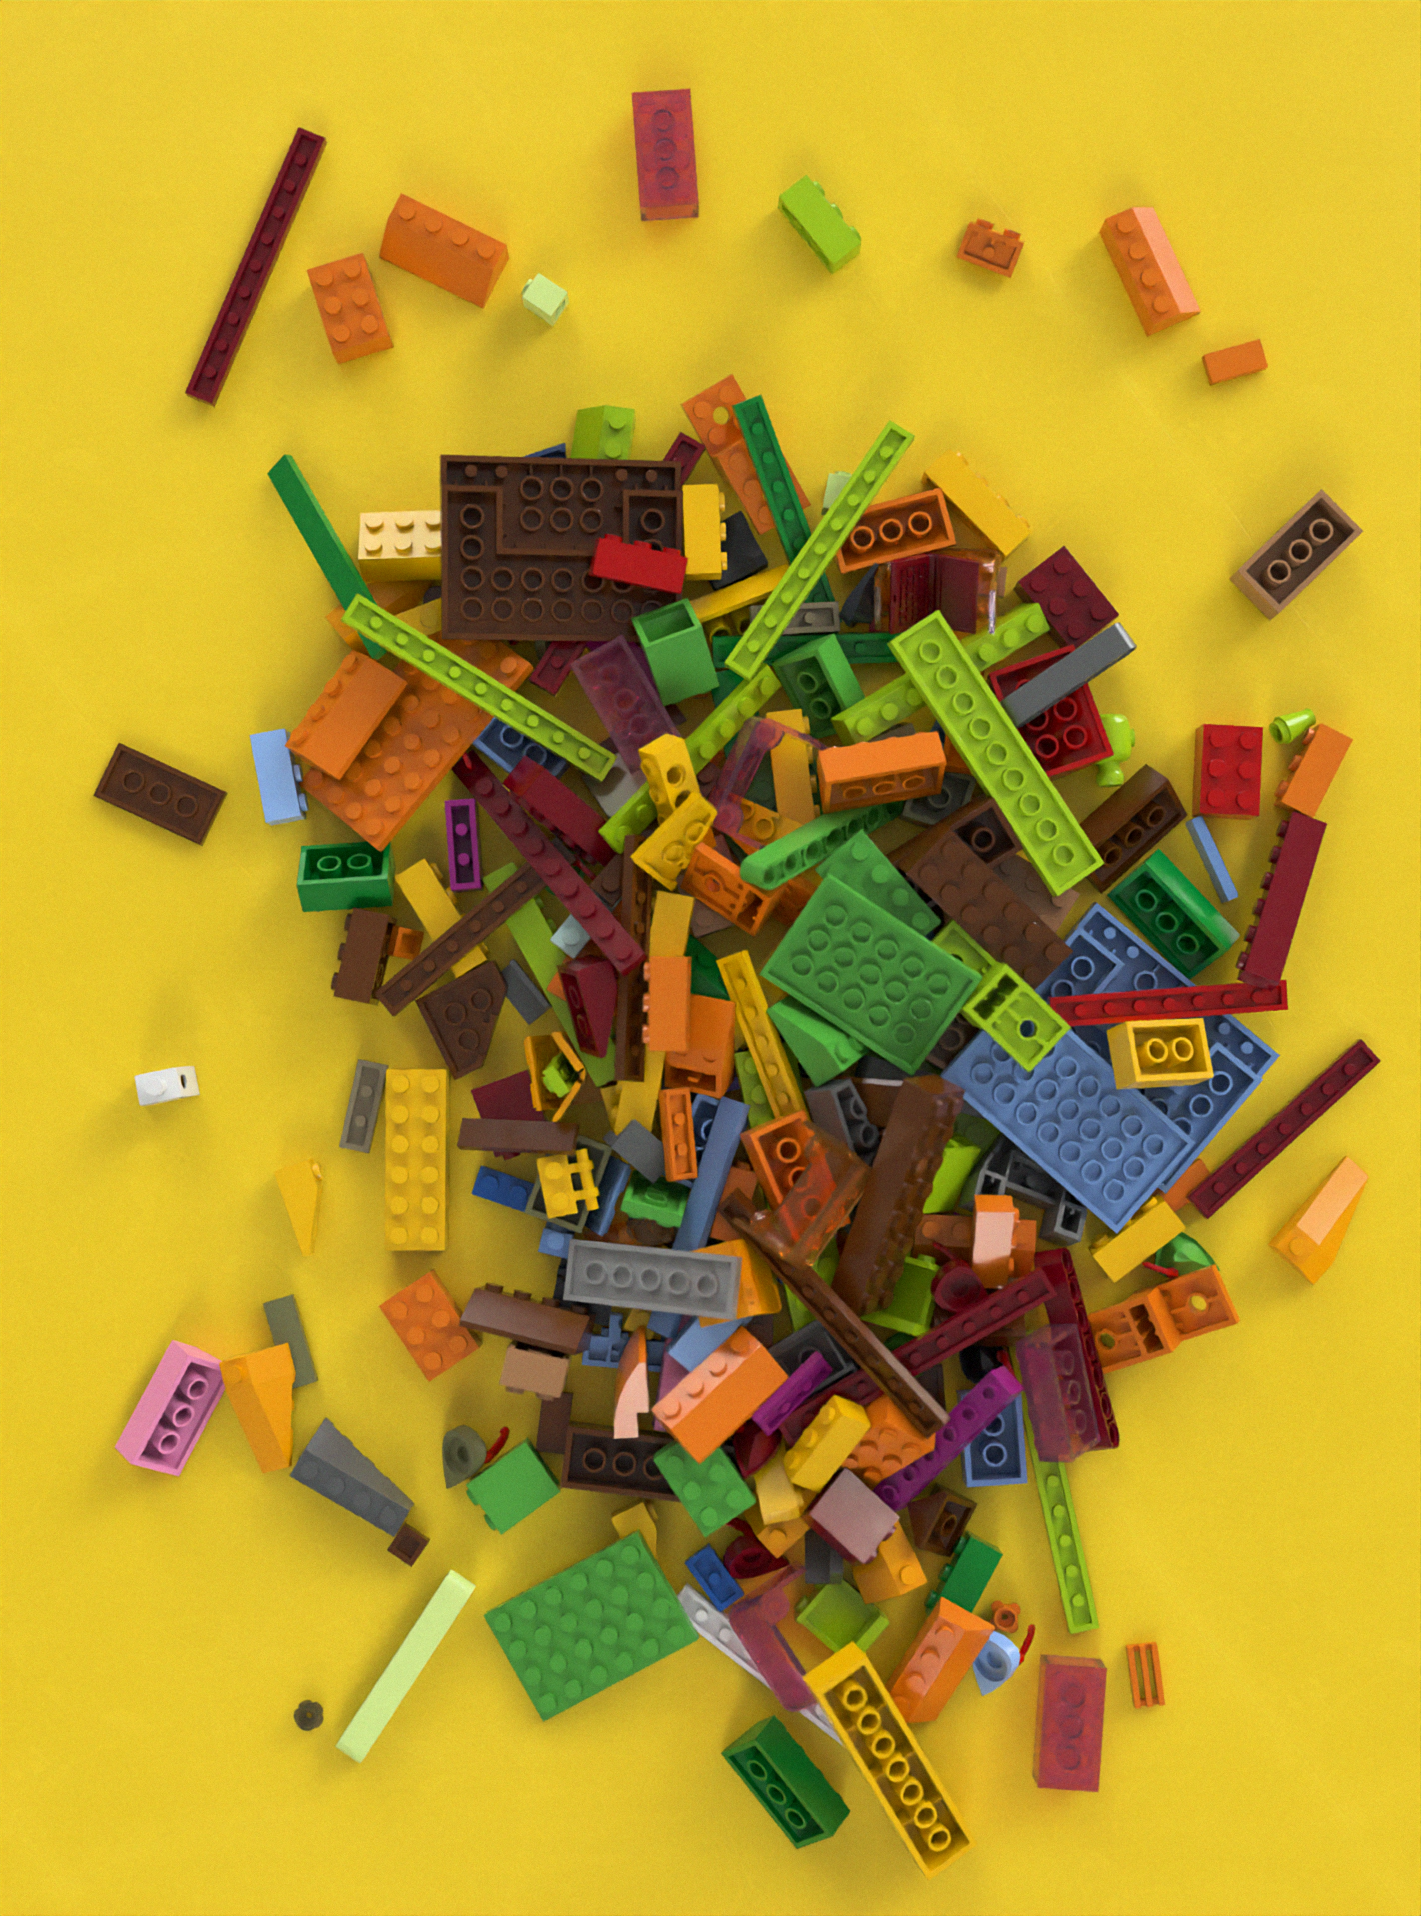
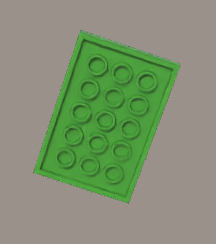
M829 873L822 880L760 972L761 976L911 1076L917 1071L982 979V975Z
M639 1529L484 1614L487 1623L543 1722L686 1647L699 1638V1634Z

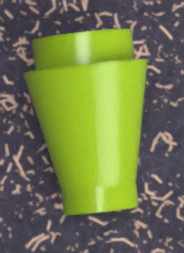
M1309 708L1278 716L1270 723L1269 731L1274 741L1278 744H1289L1306 729L1314 725L1316 717Z

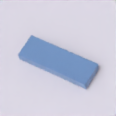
M1200 815L1186 822L1185 825L1221 903L1238 897L1237 890L1203 817Z

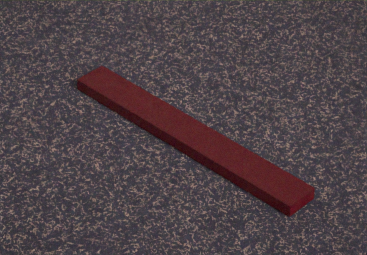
M1362 1039L1356 1040L1185 1197L1204 1219L1210 1218L1379 1064L1381 1060Z

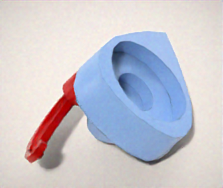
M1029 1625L1027 1629L1028 1634L1020 1651L1006 1636L993 1631L972 1663L982 1696L994 1691L1007 1681L1017 1667L1024 1662V1656L1028 1652L1035 1635V1625Z

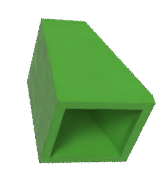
M688 598L631 618L663 706L679 703L683 699L707 693L711 689L720 686L702 626Z

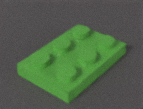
M634 1170L620 1211L627 1212L628 1216L635 1219L648 1218L655 1220L657 1224L663 1227H680L690 1187L676 1181H666V1178L662 1176L653 1184L638 1170Z

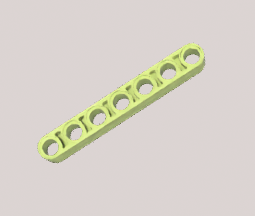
M452 1569L448 1572L335 1746L337 1749L358 1763L363 1761L467 1602L476 1585Z

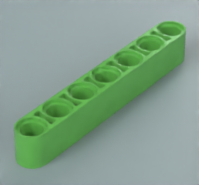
M904 800L823 814L745 858L740 867L741 879L744 882L767 890L774 889L828 858L858 830L862 829L867 835L897 818L903 809Z

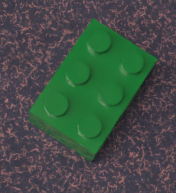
M368 841L301 846L296 886L302 912L350 910L353 907L379 908L393 906L396 866L391 841L382 852L378 851Z

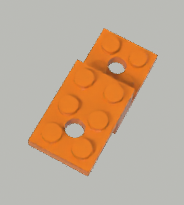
M730 374L680 405L699 440L706 446V452L723 483H730L758 535H762L774 528L775 525L768 505L763 498L760 483L732 409V405L745 401L746 398L733 374ZM717 407H723L728 412V419L722 425L716 423L713 419V412ZM784 456L800 504L804 510L811 504Z
M703 842L695 848L680 886L683 890L753 937L771 917L791 928L818 888L799 874L771 890L744 882L740 876L739 866ZM713 878L718 881L719 885L713 881Z
M1215 1264L1136 1290L1124 1302L1087 1314L1103 1374L1172 1353L1182 1341L1237 1324L1240 1321ZM1192 1297H1202L1206 1302V1309L1200 1310L1195 1308L1192 1304ZM1102 1333H1108L1114 1338L1115 1345L1113 1347H1109L1102 1342Z

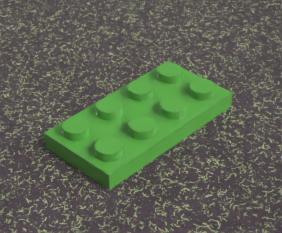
M862 829L858 830L814 869L822 879L829 873L923 937L941 923L939 918Z

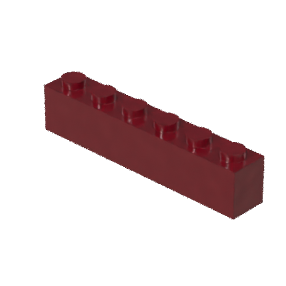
M1294 811L1287 820L1282 819L1279 823L1276 836L1280 837L1278 845L1273 846L1268 857V862L1272 863L1270 871L1265 872L1260 884V888L1264 889L1262 898H1257L1252 910V915L1256 917L1254 924L1248 926L1244 936V941L1248 943L1245 952L1241 951L1235 968L1240 969L1236 980L1270 992L1280 983L1327 823Z

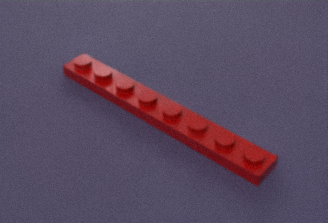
M1281 979L1280 983L1271 992L1241 982L1047 997V1004L1070 1027L1123 1023L1126 1021H1149L1288 1010L1287 980Z

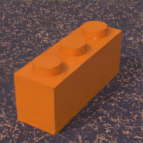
M1322 723L1313 727V729L1308 728L1301 740V744L1304 746L1300 754H1295L1287 769L1291 772L1287 780H1282L1274 793V796L1277 797L1274 806L1290 814L1294 811L1313 818L1353 739Z
M974 1195L968 1265L978 1275L984 1288L1001 1289L1007 1285L1008 1277H1013L1014 1261L1013 1258H1010V1252L1016 1251V1233L1012 1232L1013 1226H1018L1019 1209L1013 1208L1012 1196Z

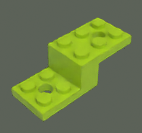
M950 919L931 940L932 943L950 955L956 954L962 963L982 975L981 981L961 1007L959 1013L974 1027L983 1029L1026 1072H1030L1071 1028L1007 964L996 962L954 920ZM1025 1020H1031L1034 1024V1031L1028 1037H1023L1020 1033V1025Z

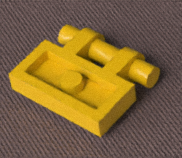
M587 1148L575 1151L577 1162L572 1164L568 1163L567 1155L555 1154L536 1158L548 1219L578 1213L576 1200L585 1199L587 1211L599 1208L597 1196L600 1195L598 1187L594 1186L591 1169H594L593 1161L589 1160ZM579 1172L583 1189L574 1191L571 1173Z

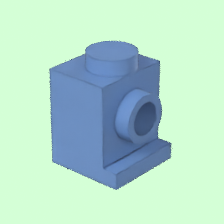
M547 1221L546 1226L543 1228L538 1252L568 1259L570 1239H574L575 1231Z

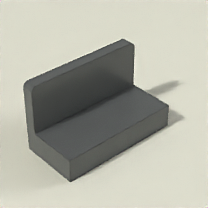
M512 959L509 965L501 971L508 984L506 997L528 1025H530L552 1008V1005L519 963Z
M632 1119L618 1136L611 1130L604 1136L603 1140L653 1184L665 1171L663 1143L636 1119Z
M810 1528L805 1533V1582L807 1584L841 1585L843 1557Z

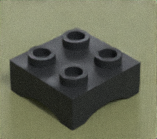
M742 511L720 522L726 523V541H721V552H727V570H722L721 580H708L714 591L740 582L768 568V561L759 547Z

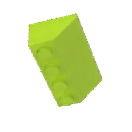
M603 405L578 410L571 458L630 460L636 421L635 409Z

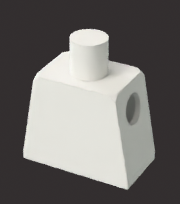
M194 1066L174 1067L134 1076L140 1106H149L200 1095ZM181 1076L184 1079V1088L181 1084Z

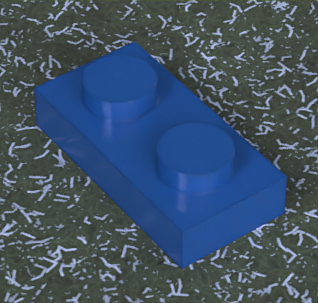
M481 1165L471 1194L524 1212L535 1183Z
M710 1543L685 1560L686 1566L719 1612H722L744 1595L743 1589L735 1578L729 1574L723 1561Z

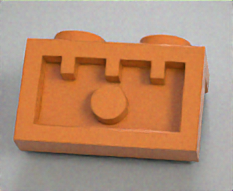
M977 218L976 223L970 221L956 257L1011 278L1025 242L1020 240L1021 234L1006 228L1001 233L992 229L993 223Z

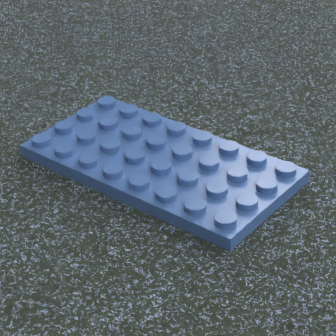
M1025 1020L1020 1025V1033L1023 1037L1030 1036L1034 1031V1024L1031 1020ZM979 1029L939 1075L965 1089L966 1091L963 1096L965 1101L1115 1233L1122 1229L1196 1143L1137 1089L1117 1090L1113 1067L1070 1029L1030 1072H1026L983 1029Z

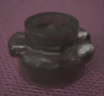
M304 1700L298 1705L299 1708L294 1712V1720L299 1728L310 1731L322 1724L324 1719L322 1716L323 1708L318 1702L312 1703L311 1700ZM310 1712L312 1717L308 1718L306 1714Z

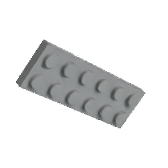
M570 1239L563 1300L736 1320L742 1257Z

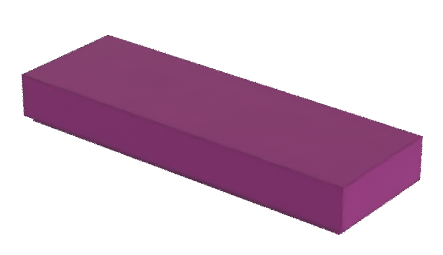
M815 1351L768 1398L751 1418L769 1436L833 1369L824 1357Z

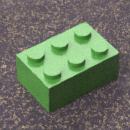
M675 1439L654 1453L653 1461L704 1537H707L756 1503V1495L743 1479L722 1445L713 1451L700 1465Z

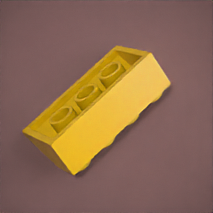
M787 564L689 601L702 626L711 658L712 636L744 635L750 626L749 607L765 604L789 569Z

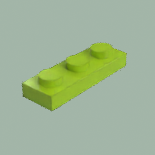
M563 1051L554 1056L543 1071L545 1075L543 1077L544 1084L551 1093L556 1092L559 1098L570 1092L579 1077L578 1072Z

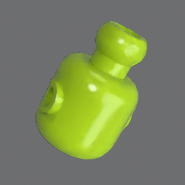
M1101 714L1100 717L1114 756L1093 764L1098 765L1099 768L1096 782L1101 788L1121 786L1124 782V774L1120 770V763L1127 761L1131 756V747L1135 746L1134 729H1130L1129 721L1124 715Z

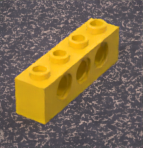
M669 734L661 736L638 750L641 759L640 766L646 775L650 787L649 795L655 803L658 812L657 819L659 825L694 791L701 795L685 740ZM710 825L701 842L710 848H714L717 845ZM700 843L695 844V846H694V848L692 849L690 855L688 856V857L690 858V861H691V858H692V855H693V853H694L695 848H696Z

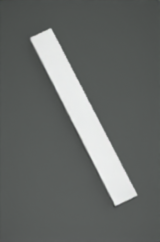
M686 1583L677 1597L696 1631L843 1746L803 1680L804 1674L724 1611L719 1612L710 1600Z

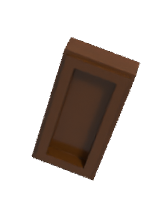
M562 1392L560 1398L554 1397L553 1401L542 1399L535 1451L557 1454L565 1453L573 1393Z

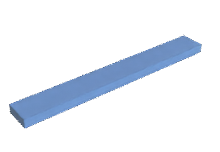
M724 1096L721 1098L697 1171L698 1178L694 1180L672 1250L693 1251L705 1248L717 1211L716 1208L721 1199L750 1105ZM652 1310L647 1328L665 1337L675 1339L683 1314Z

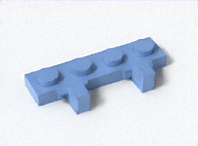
M611 1312L609 1328L602 1327L601 1334H592L589 1350L583 1352L582 1365L618 1368L623 1350L630 1339L628 1337L629 1332H621L623 1313ZM661 1335V1340H649L646 1338L648 1371L660 1372L665 1336Z

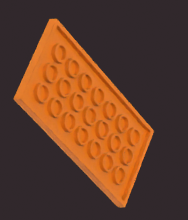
M442 630L427 636L514 692L534 670V667L499 640L442 639ZM401 660L392 672L408 684L341 779L338 780L312 767L303 777V782L298 783L380 852L384 850L494 718L404 660Z

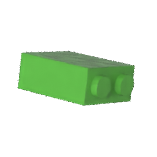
M528 1437L469 1479L466 1484L468 1487L466 1493L470 1500L476 1506L480 1504L486 1513L484 1519L492 1530L497 1529L501 1535L557 1495L562 1489L560 1488L561 1483L539 1452L535 1451L536 1448Z

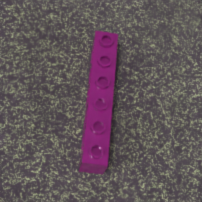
M1005 1366L990 1371L948 1413L951 1419L936 1432L934 1450L882 1480L872 1492L894 1512L907 1507V1504L912 1502L1024 1390V1387Z

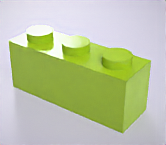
M805 175L779 196L778 208L829 272L833 274L859 254L861 237L853 226L848 227L844 222L842 212L838 206L827 201L821 185L817 181L812 182Z

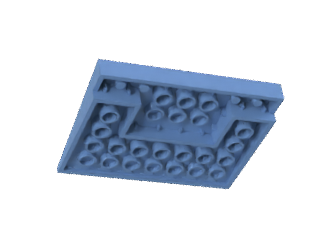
M1093 902L1063 939L1073 952L1034 992L1047 1003V997L1196 985L1097 902ZM1231 1014L1175 1018H1203L1214 1078L1195 1085L1136 1088L1196 1142L1158 1186L1165 1194L1262 1082L1263 1079L1261 1077L1280 1056ZM1121 1023L1071 1026L1070 1030L1113 1067L1106 1030Z

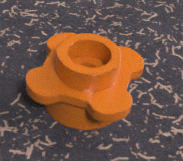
M1000 1600L994 1601L991 1604V1609L993 1610L992 1618L988 1623L995 1626L994 1631L1000 1629L1009 1633L1016 1632L1018 1630V1614L1021 1612L1020 1606L1017 1603L1009 1605L1003 1604ZM1003 1614L1007 1615L1006 1619H1002Z

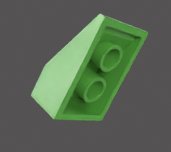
M788 995L766 1010L816 1087L841 1073L870 1051L865 1044L791 995Z

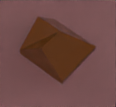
M936 1482L928 1497L907 1504L915 1546L925 1551L951 1557L953 1547L959 1536H962L977 1503Z

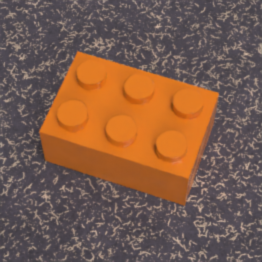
M363 253L307 269L331 351L338 364L394 347L369 266Z
M650 956V962H645L644 981H650L649 993L644 994L643 1011L649 1012V1024L643 1025V1043L648 1044V1051L686 1052L690 1048L692 957Z
M434 1269L379 1305L383 1314L429 1382L480 1348L483 1344L474 1329L459 1326L463 1313Z
M885 1393L863 1407L871 1427L841 1466L848 1468L865 1481L876 1485L934 1450L936 1432L927 1439Z

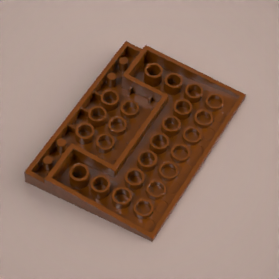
M475 455L439 456L442 639L639 642L631 618L682 600V590L681 594L674 595L589 575L595 541L598 538H604L605 534L622 537V543L633 545L634 541L652 544L651 549L663 552V547L677 549L681 551L680 556H682L683 491H681V461Z

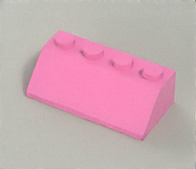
M175 1340L171 1341L115 1446L130 1464L176 1476L180 1475L225 1390L219 1366L221 1360L197 1347Z

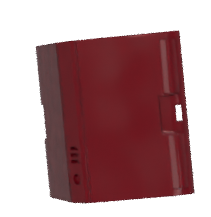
M924 553L892 560L890 563L889 634L905 632L937 610L940 611L951 630L976 634L979 561L934 553Z

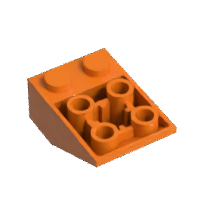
M691 993L690 1048L686 1052L666 1051V1087H690V1092L716 1098L723 1097L734 1081L736 1002Z

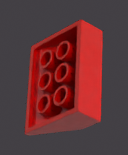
M1074 644L988 673L986 683L1000 703L1015 690L1075 651ZM1088 683L1026 725L1017 729L1051 782L1114 756Z

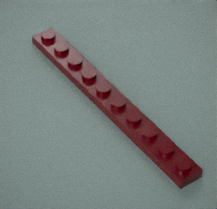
M298 127L185 391L188 397L215 407L326 147L327 141L325 137Z
M682 432L678 434L663 461H681V490L682 485H685L706 450L705 445ZM552 641L529 678V682L555 697L589 641Z
M472 749L468 756L473 769L467 768L462 758L451 770L623 977H625L648 958L524 809L507 796V789Z
M1039 1266L890 1353L915 1377L1057 1296V1293L1043 1269ZM862 1368L802 1402L778 1427L790 1447H793L802 1436L804 1430L810 1426L821 1408L828 1403L833 1395L865 1406L885 1394V1392Z

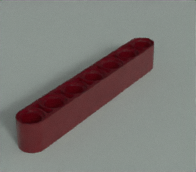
M1066 1247L1036 1252L1034 1254L1035 1269L1041 1266L1057 1293V1296L1044 1302L1082 1445L1087 1452L1116 1449L1120 1442L1119 1431L1071 1253Z

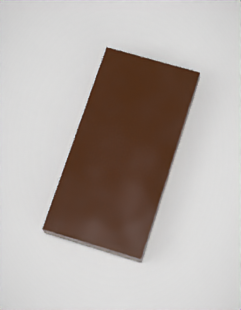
M118 743L93 796L203 846L228 793L124 744Z

